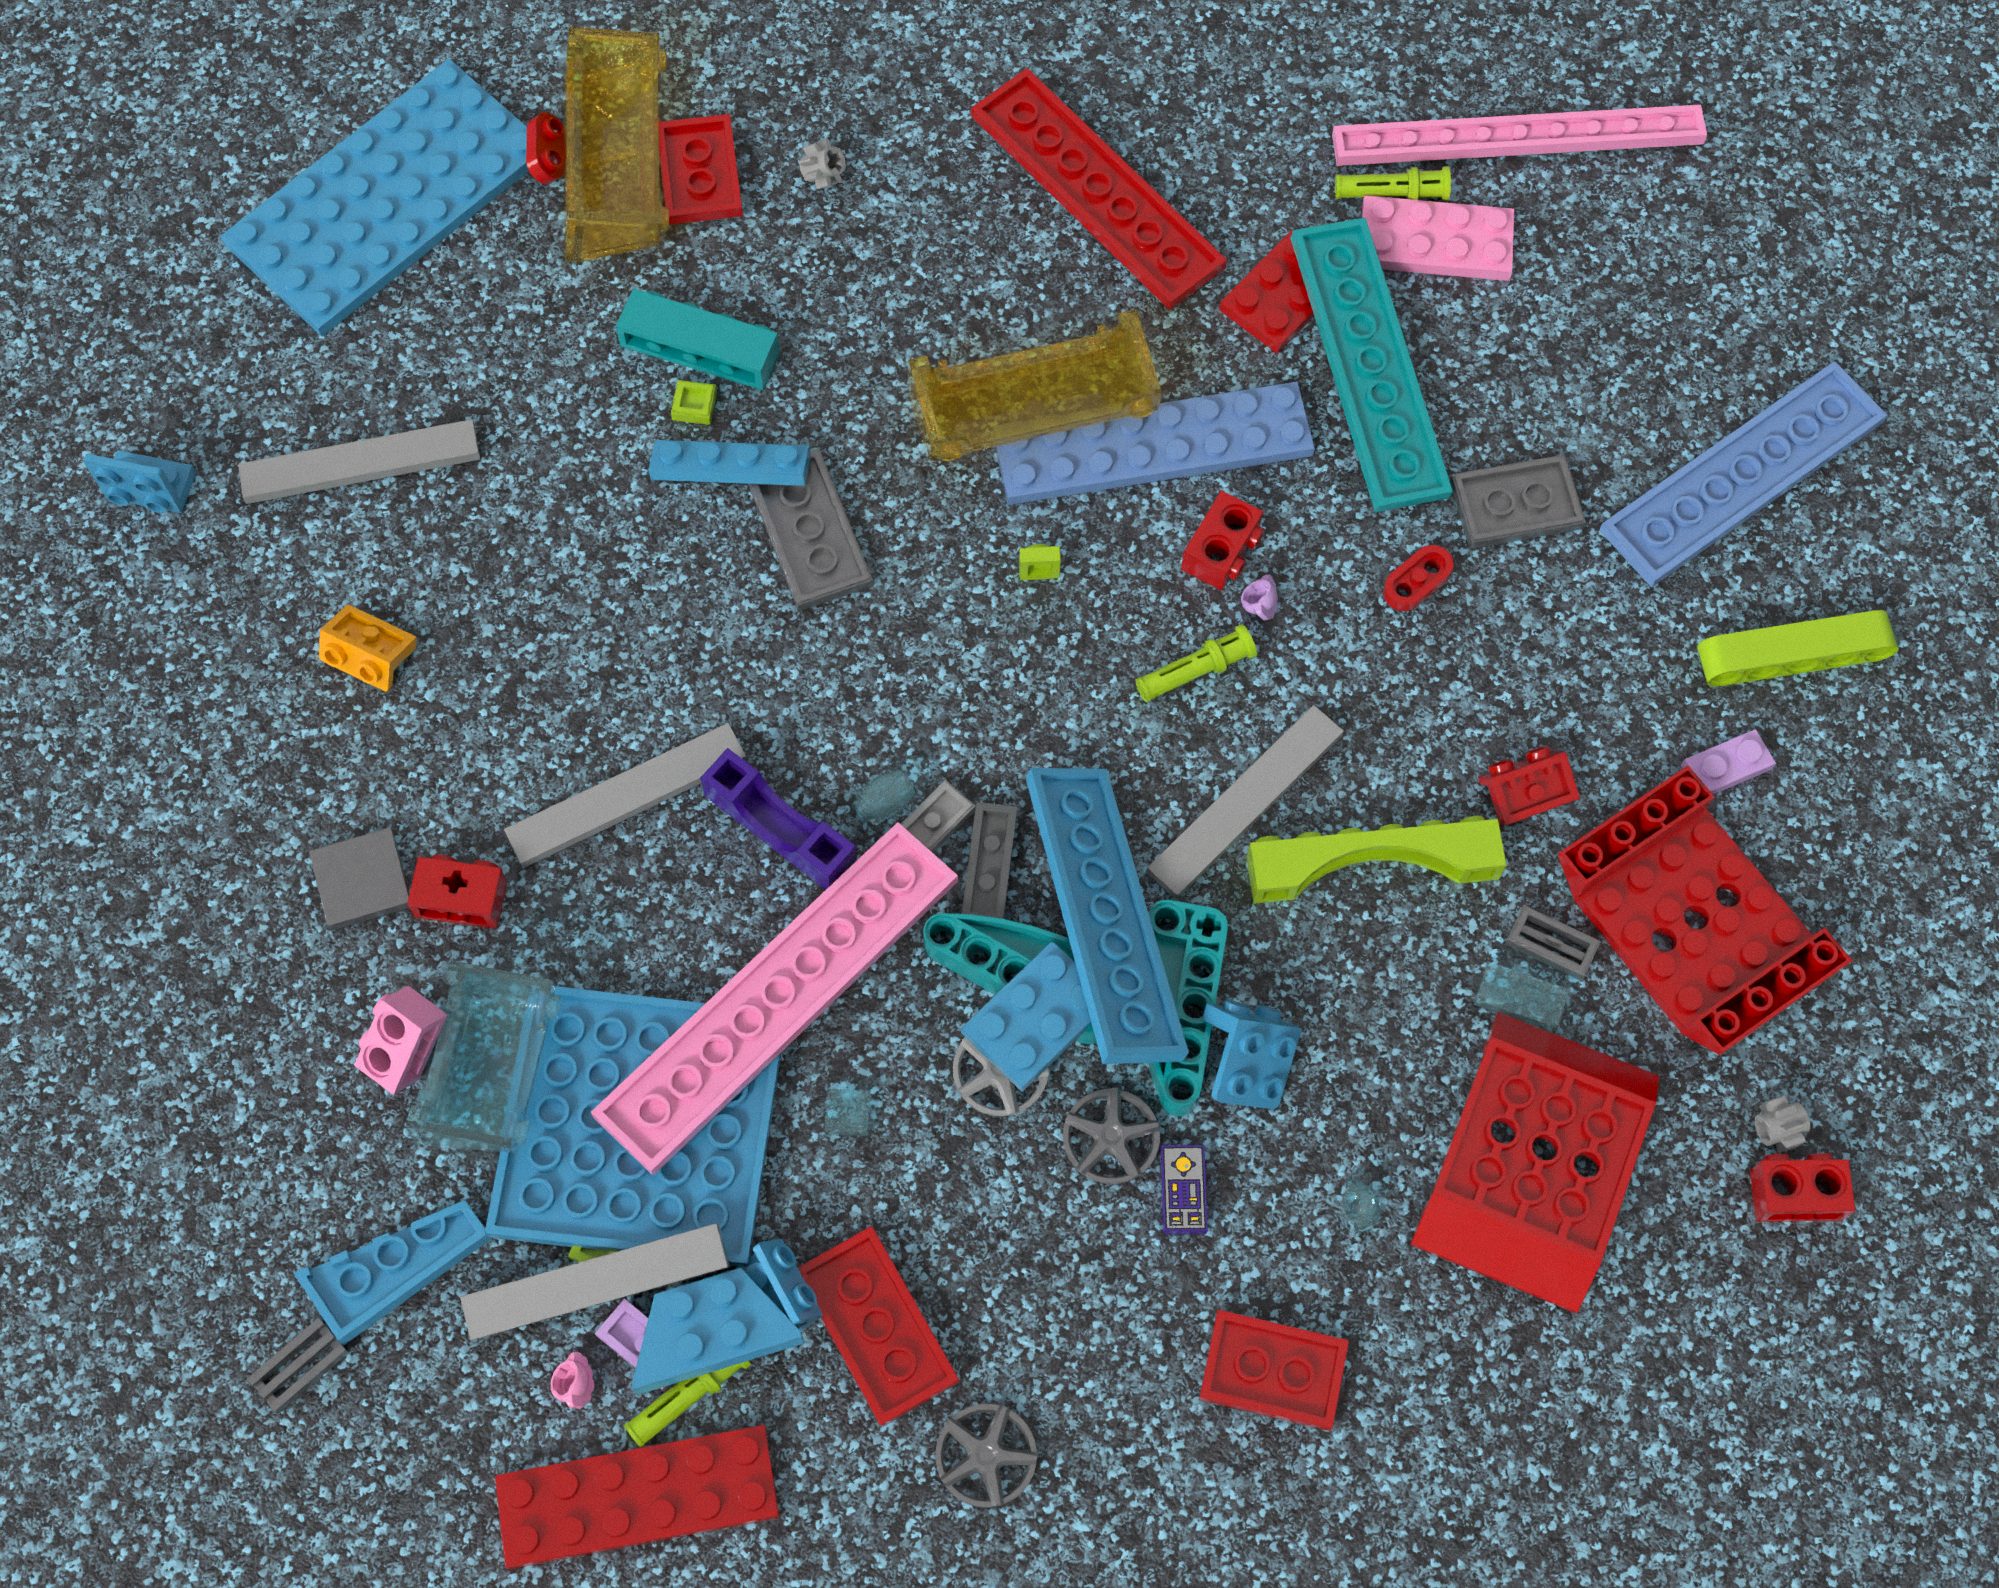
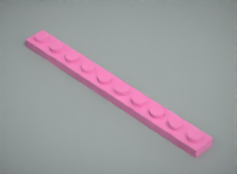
M1701 105L1340 125L1333 127L1332 138L1336 166L1700 145L1704 144L1707 138V131Z

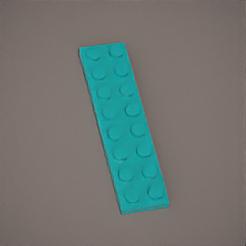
M1366 217L1293 230L1290 239L1375 513L1450 498L1453 490Z

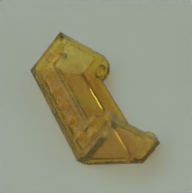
M570 26L568 28L565 63V261L581 262L658 246L661 230H668L669 207H662V200L659 196L658 73L666 71V49H660L659 33Z
M1137 309L1118 313L1119 323L1109 330L1106 329L1105 324L1097 326L1096 335L948 367L946 360L938 361V367H933L929 363L928 356L909 359L908 396L930 460L953 461L968 452L1128 416L1136 419L1144 418L1158 410L1162 392Z

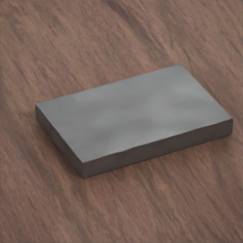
M1565 454L1451 474L1449 481L1469 549L1584 529L1586 524Z

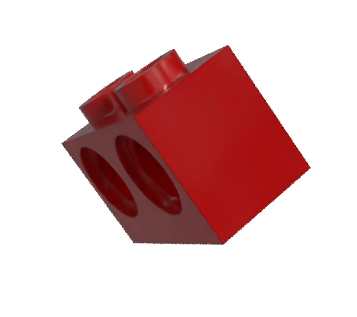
M1221 490L1185 548L1181 570L1223 591L1229 579L1236 581L1246 564V559L1243 556L1248 548L1255 550L1261 541L1265 531L1264 528L1260 527L1263 511ZM1237 524L1243 529L1232 530L1227 525ZM1217 554L1222 556L1224 560L1213 561L1208 556Z
M1819 1153L1806 1156V1160H1790L1788 1154H1771L1764 1156L1763 1160L1750 1170L1756 1222L1843 1221L1855 1212L1849 1159L1833 1160L1832 1154ZM1772 1178L1780 1179L1785 1183L1788 1189L1787 1196L1781 1195L1774 1190L1771 1182ZM1815 1178H1821L1829 1184L1831 1195L1823 1194L1818 1190Z

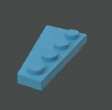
M464 1200L412 1222L411 1227L392 1235L389 1233L372 1239L373 1243L352 1252L343 1251L329 1257L330 1261L312 1269L305 1267L293 1274L337 1340L344 1346L492 1238L485 1234V1227Z

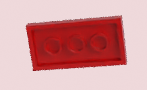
M872 1226L798 1267L804 1281L816 1294L817 1305L823 1314L821 1320L881 1428L959 1383V1378Z

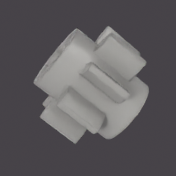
M829 139L803 147L805 155L801 158L799 164L805 181L815 182L816 189L829 187L842 181L839 174L844 171L846 164L845 157L840 148L830 147Z
M1783 1095L1766 1101V1104L1759 1106L1762 1114L1756 1115L1755 1128L1759 1138L1766 1146L1776 1144L1778 1151L1782 1153L1799 1147L1800 1144L1806 1142L1803 1134L1810 1131V1120L1805 1108L1799 1102L1788 1104L1786 1096Z

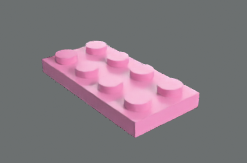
M1364 195L1361 218L1366 217L1382 270L1510 281L1513 263L1514 209Z

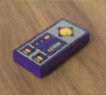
M1161 1145L1163 1234H1207L1204 1145Z

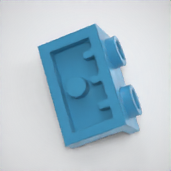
M782 1239L759 1242L753 1247L754 1254L749 1257L748 1266L735 1267V1269L742 1268L800 1332L823 1316L817 1305L815 1292L804 1281L796 1266L794 1253L785 1245Z

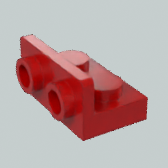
M1549 746L1539 747L1526 752L1527 759L1514 764L1512 759L1496 762L1488 766V773L1478 776L1480 785L1488 786L1500 825L1506 826L1580 799L1566 752L1550 751Z

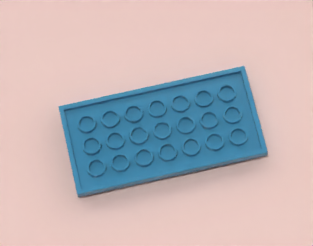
M447 59L228 229L220 238L225 247L320 336H324L529 172L526 163L527 126L452 60Z

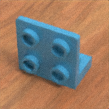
M117 450L114 459L86 454L83 461L107 500L122 506H126L129 503L142 505L157 513H165L166 511L182 513L196 475L193 465L119 450Z

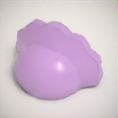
M1268 574L1245 588L1241 596V602L1247 612L1258 615L1264 621L1274 618V613L1277 611L1278 595L1275 581Z

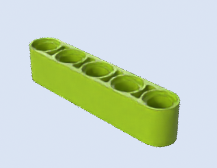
M1884 610L1717 635L1707 638L1697 645L1698 655L1707 684L1712 687L1876 662L1893 656L1899 650L1888 614Z

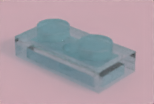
M1487 962L1473 1005L1494 1012L1499 1011L1526 1023L1555 1032L1561 1020L1569 989Z

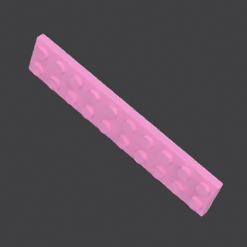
M897 822L591 1111L592 1117L647 1171L654 1175L957 884L958 875Z

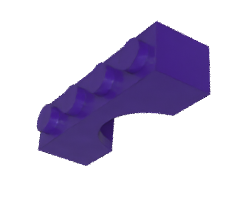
M729 748L700 777L706 798L825 890L857 861L856 846L824 821H812L790 807L770 788L759 771Z

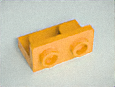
M347 604L320 629L319 659L367 684L387 692L393 684V671L416 649L417 637Z

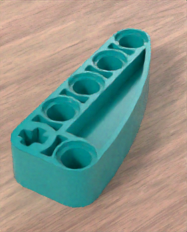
M1162 900L1151 907L1149 917L1186 1044L1193 1046L1197 1050L1198 1056L1193 1059H1184L1182 1062H1152L1148 1064L1163 1109L1173 1116H1185L1196 1108L1200 1096L1212 1025L1203 1021L1202 1017L1191 1018L1187 1016L1183 1008L1189 1004H1195L1205 1011L1206 1004L1215 1005L1228 922L1225 915L1215 908L1173 900ZM1161 918H1167L1175 923L1176 928L1164 931L1158 928L1155 922ZM1203 927L1213 929L1211 937L1202 935ZM1195 965H1203L1210 970L1211 975L1206 978H1198L1191 973L1190 968ZM1174 1085H1183L1190 1090L1192 1096L1186 1100H1178L1170 1094L1169 1089Z
M939 913L931 916L923 928L924 949L932 960L994 995L1008 984L1004 979L1007 974L1020 972L1052 941L1075 962L1069 938L1006 919L973 914ZM938 932H947L953 936V939L947 944L935 943L931 938ZM974 952H983L990 959L985 964L976 965L971 963L968 957ZM1092 1025L1076 1041L1084 1044L1096 1043Z

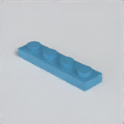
M656 440L648 470L651 480L805 486L811 453L809 446Z

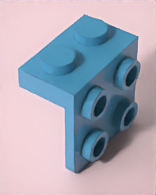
M1226 1000L1224 1006L1206 1004L1202 1020L1229 1033L1212 1089V1098L1226 1104L1267 1109L1277 1108L1281 1102L1302 1028L1281 1019L1282 1012L1268 1006L1257 1005L1256 1011L1250 1010V1006L1232 1000Z

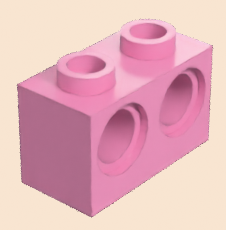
M406 986L393 994L387 993L376 1003L373 1008V1015L375 1017L370 1028L359 1041L361 1050L354 1066L393 1095L420 1079L448 1015L410 986Z

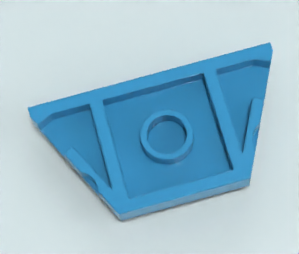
M742 1268L731 1270L654 1295L632 1381L633 1390L637 1395L804 1344V1339L800 1330Z

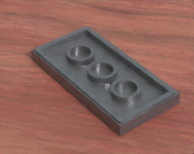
M819 449L810 451L811 460L805 486L748 484L798 612L873 586V579Z

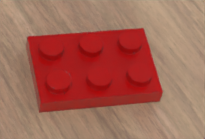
M730 114L656 122L668 225L743 216Z
M1293 229L1220 302L1219 311L1277 354L1314 317L1290 239Z
M1217 1310L1199 1400L1331 1431L1334 1424L1349 1340Z

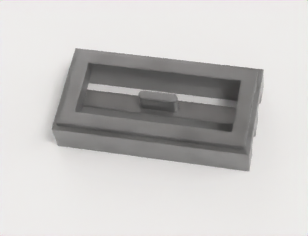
M1523 905L1505 945L1582 981L1601 941ZM1525 921H1529L1587 949L1586 953L1562 943L1559 939L1524 925ZM1519 934L1522 935V936H1524V937H1526V938H1528V939H1530V940H1533V941H1535V942H1537V943H1539V944H1541V945H1543V946H1545V947H1547V948H1549V949H1551V950H1553V951H1556V952H1558V953H1560V954H1562V955H1564V956H1566V957H1568V958H1570V959H1572V960H1574V961H1577V962H1579V963H1581V964L1579 965V964H1577V963H1575V962H1573V961H1571V960H1569V959H1567V958H1565V957H1562V956H1560V955H1558V954H1556V953H1554V952H1552V951H1550V950H1548V949H1546V948H1544V947H1542V946H1539V945H1537V944H1535V943H1533V942H1531V941H1529V940H1527V939H1525V938L1519 936Z
M318 1317L247 1379L258 1390L262 1398L268 1402L272 1410L279 1414L349 1352ZM319 1334L322 1335V1337L318 1341H316L311 1347H309L304 1353H302L296 1360H294L289 1366H287L268 1384L264 1383L270 1376H272L277 1370H279L284 1364H286L291 1358H293L298 1352H300ZM330 1345L333 1348L327 1356L278 1398L273 1394L326 1347Z

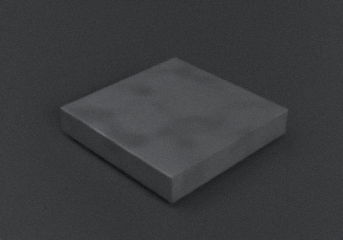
M391 827L309 851L327 926L330 931L409 908L407 905L409 891Z

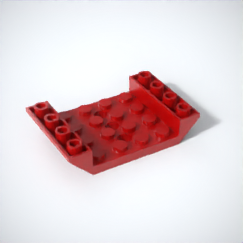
M1688 765L1559 852L1558 858L1576 904L1681 1034L1714 1053L1722 1055L1846 967L1853 960L1825 927L1814 935L1809 932L1707 810L1715 796ZM1719 889L1731 891L1736 897V905L1733 907L1722 905L1716 897V891ZM1687 911L1699 913L1704 919V928L1694 929L1688 926L1684 920V913ZM1656 933L1667 935L1672 941V950L1666 952L1658 950L1652 943V935Z
M1497 1011L1482 1049L1484 1052L1432 1194L1423 1208L1410 1245L1568 1311L1577 1313L1598 1271L1656 1105L1659 1075ZM1502 1122L1510 1126L1514 1134L1513 1141L1505 1144L1496 1141L1491 1134V1125ZM1538 1139L1549 1141L1555 1149L1554 1158L1551 1160L1539 1159L1533 1152V1141ZM1586 1156L1592 1159L1597 1168L1596 1175L1593 1177H1583L1578 1174L1574 1166L1575 1158Z

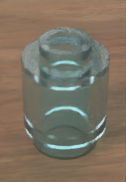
M897 768L893 772L886 770L854 791L856 800L851 802L863 823L870 821L874 826H877L907 807L909 800L915 797V791L908 778L900 769Z

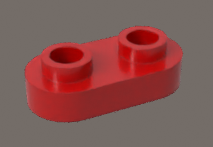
M542 112L528 122L526 141L527 167L531 175L538 182L546 185L553 183L564 175L566 145L565 129L562 122L548 112Z
M1428 545L1419 549L1387 577L1383 588V596L1386 603L1398 611H1410L1419 606L1449 580L1454 566L1451 554L1443 547L1437 545ZM1425 567H1434L1437 573H1429ZM1405 590L1409 596L1402 597L1396 591Z

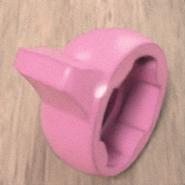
M572 1352L566 1361L556 1368L551 1379L552 1394L559 1401L566 1402L570 1408L581 1409L592 1398L591 1393L595 1387L592 1379L593 1371L585 1356L579 1352Z

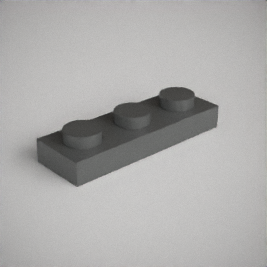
M976 802L962 914L1004 919L1017 806Z

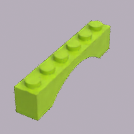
M1471 816L1462 819L1459 823L1444 824L1442 820H1430L1421 823L1417 827L1403 828L1401 824H1389L1380 827L1376 831L1362 832L1360 828H1347L1335 835L1321 836L1319 832H1306L1298 835L1296 838L1280 840L1278 836H1265L1250 843L1246 856L1253 904L1295 900L1309 885L1324 875L1348 865L1367 861H1399L1416 864L1441 873L1458 884L1499 880L1507 866L1498 819L1485 820L1482 816Z

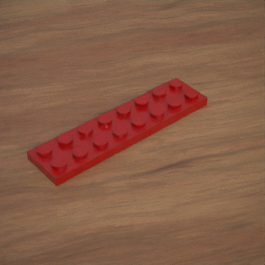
M1028 68L971 107V117L1169 310L1226 268L1227 259Z

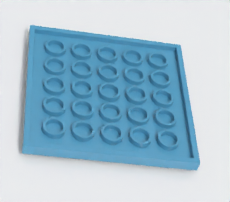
M533 984L485 1234L490 1238L566 1247L576 1246L601 1251H621L719 1223L730 1266H748L781 1053L657 1173L652 1175L592 1117L591 1111L706 1003Z

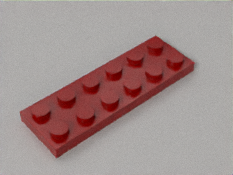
M765 1425L495 1475L505 1568L508 1570L780 1518Z

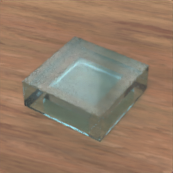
M827 1089L825 1135L868 1136L870 1091Z

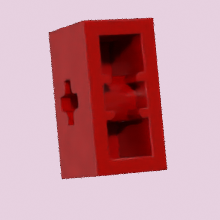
M435 854L432 858L418 857L407 905L415 918L498 929L508 882L502 869L489 861L475 860L473 864L461 863L450 856Z

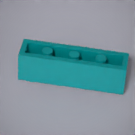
M633 288L616 324L621 347L762 391L765 389L780 354L778 333L772 331L767 326L761 324L751 325L738 321L726 313L715 314L702 310L693 303L673 301L654 291L644 292Z

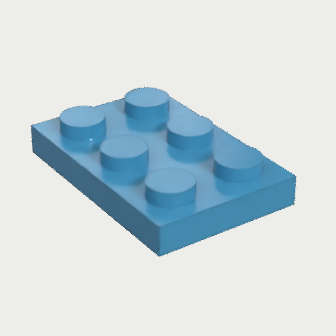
M1053 941L1050 942L961 1028V1033L1021 1092L1092 1025L1075 962Z

